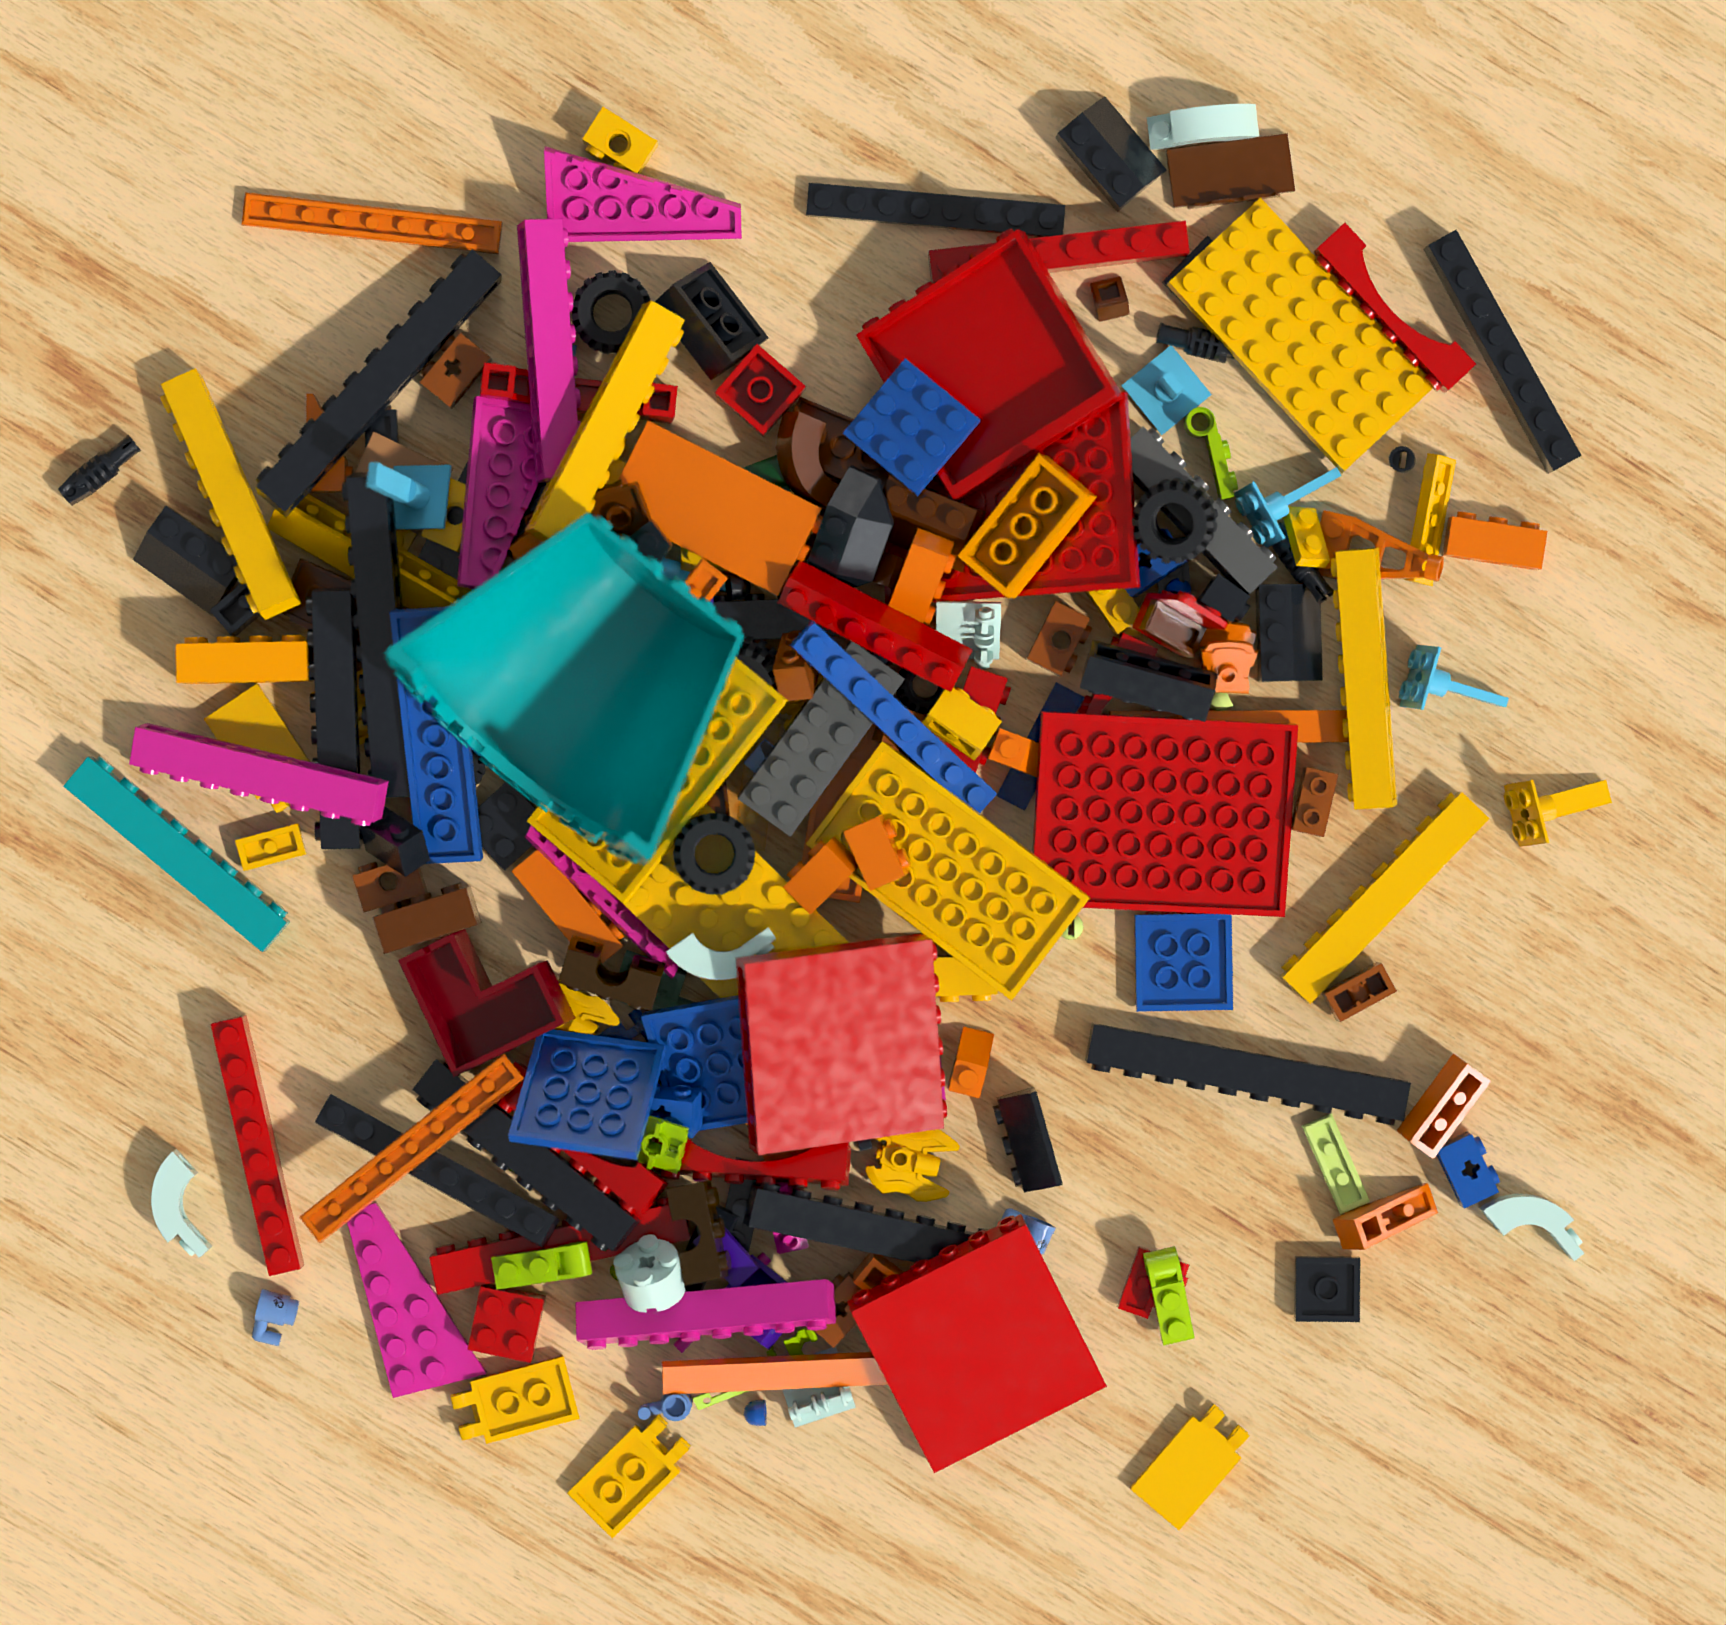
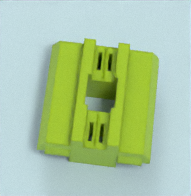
M649 1115L636 1161L647 1164L648 1169H652L654 1166L677 1174L680 1171L682 1158L685 1153L684 1148L688 1140L689 1128ZM652 1137L658 1138L662 1145L652 1142Z

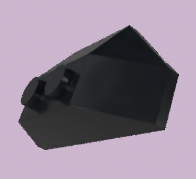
M853 465L848 468L827 504L808 558L809 565L853 588L874 581L894 526L880 478Z

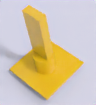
M1534 780L1503 785L1505 790L1504 802L1510 810L1513 821L1512 834L1515 840L1518 841L1519 847L1549 843L1544 823L1546 821L1612 803L1606 780L1540 797L1537 796Z

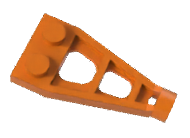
M1323 510L1320 525L1330 558L1327 566L1318 570L1323 577L1337 580V577L1332 576L1331 558H1336V551L1349 550L1351 539L1355 536H1361L1371 541L1375 548L1379 547L1381 580L1424 578L1436 582L1439 581L1444 565L1443 556L1429 555L1356 517ZM1386 547L1403 551L1406 554L1405 565L1402 569H1389L1381 566ZM1425 561H1427L1425 565V571H1423L1422 565Z

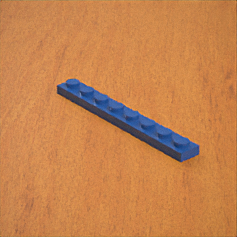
M811 621L790 644L793 649L940 785L961 798L979 813L997 795L985 781L816 623Z

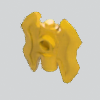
M560 984L576 1019L554 1030L596 1035L599 1026L592 1021L612 1026L619 1025V1018L603 999L598 996H587L579 991L567 988L564 984Z
M936 1129L874 1138L878 1141H886L881 1149L877 1148L875 1158L879 1160L880 1168L866 1166L865 1170L871 1183L882 1194L895 1191L908 1194L917 1202L933 1201L946 1198L949 1195V1190L922 1177V1175L936 1177L940 1166V1157L928 1154L927 1152L958 1151L960 1149L959 1144L950 1136Z

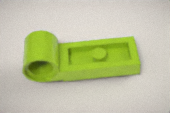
M1205 407L1194 408L1184 419L1185 431L1194 438L1205 437L1218 498L1222 501L1235 497L1233 491L1238 490L1235 472H1229L1226 459L1231 458L1228 441L1222 440L1221 435L1218 434L1214 414ZM1202 414L1207 418L1208 427L1206 430L1197 431L1192 427L1191 418L1193 415Z
M587 1241L498 1255L491 1258L497 1290L578 1278L592 1274Z
M1175 1246L1143 1253L1163 1346L1194 1339L1184 1281Z

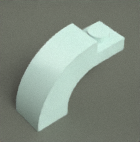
M1256 104L1201 106L1173 110L1168 114L1147 117L1151 150L1201 142L1234 141L1259 137Z
M768 927L739 948L721 952L705 947L691 933L668 949L666 953L678 966L693 975L713 980L737 978V957L766 954L774 948L771 942L776 937Z
M176 1149L164 1160L155 1176L151 1194L152 1213L160 1233L167 1242L179 1235L181 1237L179 1243L189 1255L193 1256L196 1254L200 1258L212 1245L188 1219L183 1206V1195L186 1186L198 1172Z
M1509 1194L1495 1198L1479 1208L1503 1236L1518 1226L1537 1225L1547 1230L1566 1255L1573 1261L1584 1254L1579 1247L1583 1243L1572 1228H1569L1567 1231L1564 1229L1574 1219L1562 1208L1544 1198L1530 1194Z

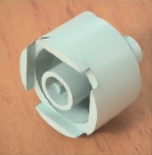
M644 1235L638 1242L630 1245L614 1258L615 1273L626 1303L633 1310L647 1313L646 1309L656 1308L657 1312L666 1310L683 1297L685 1285L680 1259L676 1248L671 1243L657 1239L655 1235Z

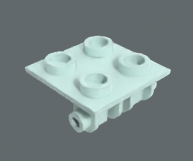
M936 602V631L973 649L969 659H974V662L977 663V667L980 669L989 668L993 659H999L1001 602Z
M835 1346V1348L832 1347L814 1354H835L838 1352ZM849 1386L782 1389L795 1428L856 1408Z

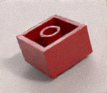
M756 344L715 391V396L764 438L782 418L784 412H787L803 394L806 386L761 346Z
M493 1284L481 1285L467 1350L531 1363L546 1295L512 1288L497 1290L496 1285Z

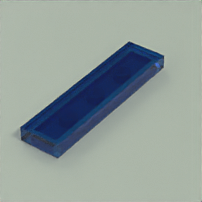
M1055 682L1041 711L1076 713L1084 696ZM1041 711L1026 737L1039 743ZM1010 768L996 796L1025 811L1036 790L1037 778Z

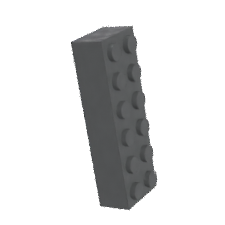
M1143 426L1130 438L1133 481L1144 493L1153 485L1160 483V481L1166 479L1169 481L1174 478H1182V481L1186 482L1189 479L1194 481V485L1198 488L1202 486L1206 491L1209 489L1208 485L1198 475L1191 477L1184 469L1187 466L1186 462L1175 451L1171 454L1166 451L1162 446L1165 441L1153 428L1147 431ZM1218 498L1213 503V507L1217 509L1218 513L1216 517V522L1218 523L1217 530L1202 554L1228 581L1249 595L1278 568L1273 563L1277 558L1266 546L1258 547L1251 540L1254 536L1252 531L1243 522L1236 524L1228 516L1232 512L1230 508ZM1167 503L1160 508L1186 537L1191 533L1194 522L1191 513L1186 507L1178 503Z
M849 641L843 649L890 694L894 695L905 680V678L858 644ZM823 677L815 688L813 699L806 700L738 794V799L791 837L873 722Z

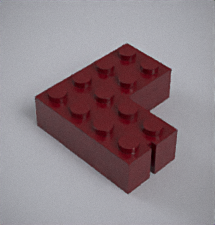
M465 929L451 933L398 960L453 1077L576 1019L548 960L492 986Z

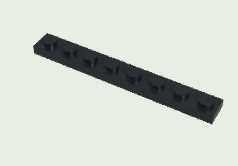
M809 183L806 216L1003 233L1009 229L1014 231L1018 229L1025 232L1028 236L1048 237L1063 235L1066 205Z

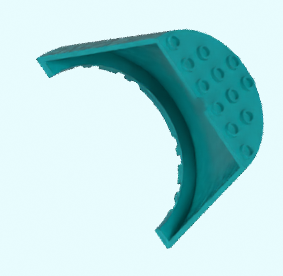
M587 513L388 649L385 656L389 666L396 669L394 674L405 685L409 693L421 704L424 700L429 701L433 705L431 707L433 710L431 714L436 718V721L465 748L469 746L478 756H481L479 760L546 813L548 811L554 813L560 818V823L574 830L584 839L595 844L599 839H602L610 845L606 849L610 854L623 860L627 859L631 863L636 864L639 862L643 865L654 855L744 639V635L741 633L742 628L735 621L728 617L724 620L716 614V608L711 602L703 597L697 599L688 592L690 587L678 577L670 580L662 574L664 567L660 562L651 556L646 559L637 552L638 546L628 537L622 536L620 538L611 531L612 526L599 515L594 518Z

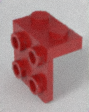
M1162 590L1161 593H1147L1132 628L1177 655L1186 657L1139 629L1151 600H1158L1207 629L1225 630L1228 622L1220 618L1221 613L1208 606L1201 607L1196 603L1197 599L1186 592L1179 591L1178 594H1173Z

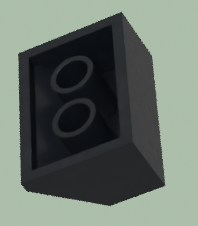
M1105 96L1078 115L1059 131L1056 136L1057 141L1117 212L1167 171Z
M711 262L674 283L654 301L685 320L680 328L684 331L680 341L710 380L715 379L746 357L756 344L760 346L769 338Z
M168 506L163 508L151 525L133 558L136 563L211 616L213 614L209 610L226 597L238 581L233 568L238 565L234 554L229 556L223 544Z
M1305 584L1259 585L1255 589L1258 682L1323 681L1321 603L1318 604L1316 602V599Z
M1031 1087L996 1097L998 1105L993 1106L998 1125L1004 1123L1007 1136L1001 1137L1007 1156L1013 1154L1016 1167L1010 1168L1015 1187L1022 1185L1025 1193L1063 1185L1035 1088Z

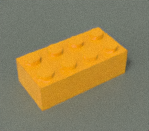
M1038 454L958 557L1006 598H1016L1095 500L1096 496L1051 458Z
M284 635L282 636V642H273L272 637L249 636V642L240 643L239 637L234 636L217 637V643H208V638L184 637V644H176V683L314 682L309 680L308 671L309 661H313V648H308L305 636Z

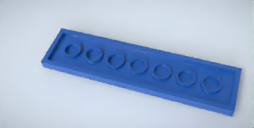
M450 606L392 610L390 612L393 645ZM397 678L413 825L421 829L424 834L430 861L425 864L481 861L483 859L472 749L469 746L465 748L436 721V718L431 714L433 712L431 709L433 705L429 701L424 700L422 704L419 703Z

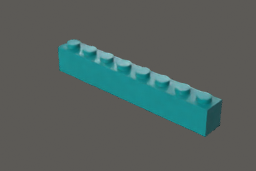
M88 756L63 787L261 952H265L290 923L285 917L288 912L275 901H272L271 904L261 897L263 891L253 882L248 880L244 883L235 876L239 871L229 862L223 859L220 863L211 856L214 850L204 841L198 839L195 842L187 836L186 833L189 829L175 818L169 821L161 813L164 808L150 797L145 801L136 793L139 788L125 776L122 780L112 773L114 767L101 756L97 759Z

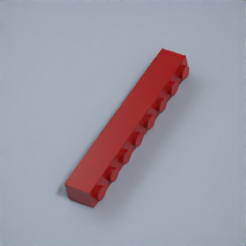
M1186 220L1029 239L1049 273L1187 257L1190 253ZM995 243L929 250L928 260L931 282L934 284L942 279V273L955 264L962 266L970 260L969 255L975 250L984 246L988 249Z
M247 1015L214 1022L210 1025L268 1275L273 1276L299 1270L304 1266V1260Z
M666 1196L656 1199L657 1205L651 1206L645 1214H639L637 1211L634 1213L641 1221L617 1251H611L608 1248L604 1252L590 1241L593 1235L584 1228L581 1232L576 1230L565 1219L561 1220V1226L555 1228L545 1248L587 1241L590 1261H595L621 1254L627 1247L638 1242L644 1235H655L657 1239H662L672 1244L690 1240L691 1234L687 1219L672 1221L668 1197ZM512 1231L499 1233L498 1240L487 1242L486 1237L468 1240V1246L455 1249L454 1244L436 1247V1253L431 1254L429 1259L437 1295L494 1283L495 1277L491 1259L494 1256L543 1248Z

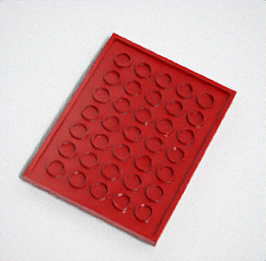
M1121 392L1124 397L1123 399L962 501L986 511L982 526L1038 454L1051 458L1096 496L1095 500L1017 597L1140 588L1137 539H1135L1133 534L1136 529L1135 526H1132V519L1135 517L1128 392ZM937 473L926 487L951 497ZM888 542L884 552L905 558L901 568L902 571L909 550ZM966 564L963 572L953 568L950 574L943 572L940 580L945 581L946 584L940 600L933 598L931 603H936L937 601H966L1006 597ZM884 586L885 604L889 605L895 589Z
M1041 711L1032 853L1090 896V899L1083 908L1285 917L1298 725L1209 719L1203 722L1185 718Z

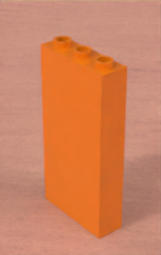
M647 421L618 479L622 480V485L638 481L651 518L669 541L777 596L781 595L797 562L805 561L811 549L807 542L812 533L817 535L823 519L821 515L824 510L823 508L650 421Z

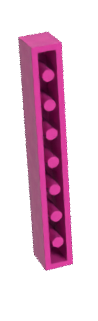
M525 219L517 225L536 483L551 481L581 424V421H578L577 408L580 407L581 397L579 389H575L574 378L578 374V361L572 352L576 331L575 326L570 324L573 296L571 292H568L567 280L571 276V266L569 260L565 259V247L568 246L567 228H563L562 219Z
M150 723L135 727L129 765L140 767L139 771L142 773L157 775L159 772L170 774L169 778L171 780L188 782L191 779L199 781V786L208 789H219L220 786L230 789L229 793L236 796L246 797L249 794L260 796V801L265 803L278 804L279 801L290 803V808L294 810L309 811L311 808L321 811V816L334 819L344 816L351 818V823L361 826H370V823L382 819L389 782L380 778Z
M827 1279L685 1292L675 1305L658 1312L656 1308L646 1309L647 1313L633 1310L628 1306L625 1298L575 1302L576 1340L587 1346L589 1350L605 1349L606 1344L618 1343L619 1347H634L638 1345L637 1341L649 1340L650 1344L669 1343V1338L681 1337V1341L700 1340V1335L711 1334L712 1338L724 1339L732 1337L733 1332H744L746 1336L762 1335L763 1330L775 1329L776 1333H790L795 1331V1327L807 1326L808 1330L826 1329V1324L836 1323L834 1284Z

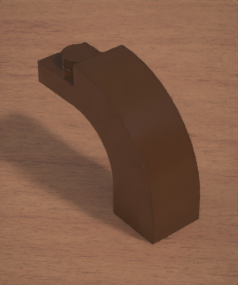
M784 412L777 435V458L783 478L795 495L821 508H826L839 485L826 476L819 462V444L826 423L801 412Z

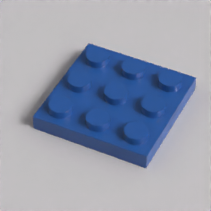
M905 358L845 429L843 434L918 496L980 423V419Z
M1205 913L1134 915L1137 1012L1233 1010L1232 915Z

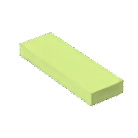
M1332 1113L1302 1125V1129L1339 1214H1344L1369 1203L1370 1200Z

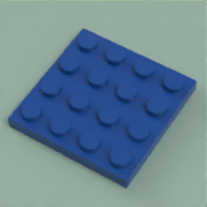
M738 995L645 1011L641 1015L648 1042L665 1045L666 1053L659 1076L661 1085L666 1087L687 1085L691 1089L702 1090L703 1126L699 1131L747 1123Z
M554 1029L536 1037L508 1134L510 1142L637 1160L666 1053L665 1045Z

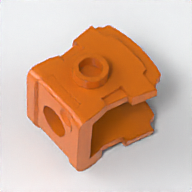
M1238 622L1228 623L1225 630L1206 628L1200 642V647H1204V649H1200L1202 657L1201 669L1218 673L1216 693L1249 694L1248 675L1250 667L1254 666L1258 651H1254L1253 648L1257 633L1251 630L1247 624Z

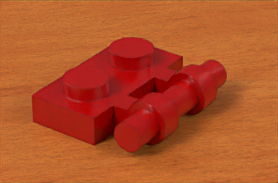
M1138 1247L1117 1308L1148 1319L1152 1307L1155 1308L1143 1253L1151 1251ZM1179 1261L1184 1286L1186 1287L1189 1279L1186 1275L1190 1264Z

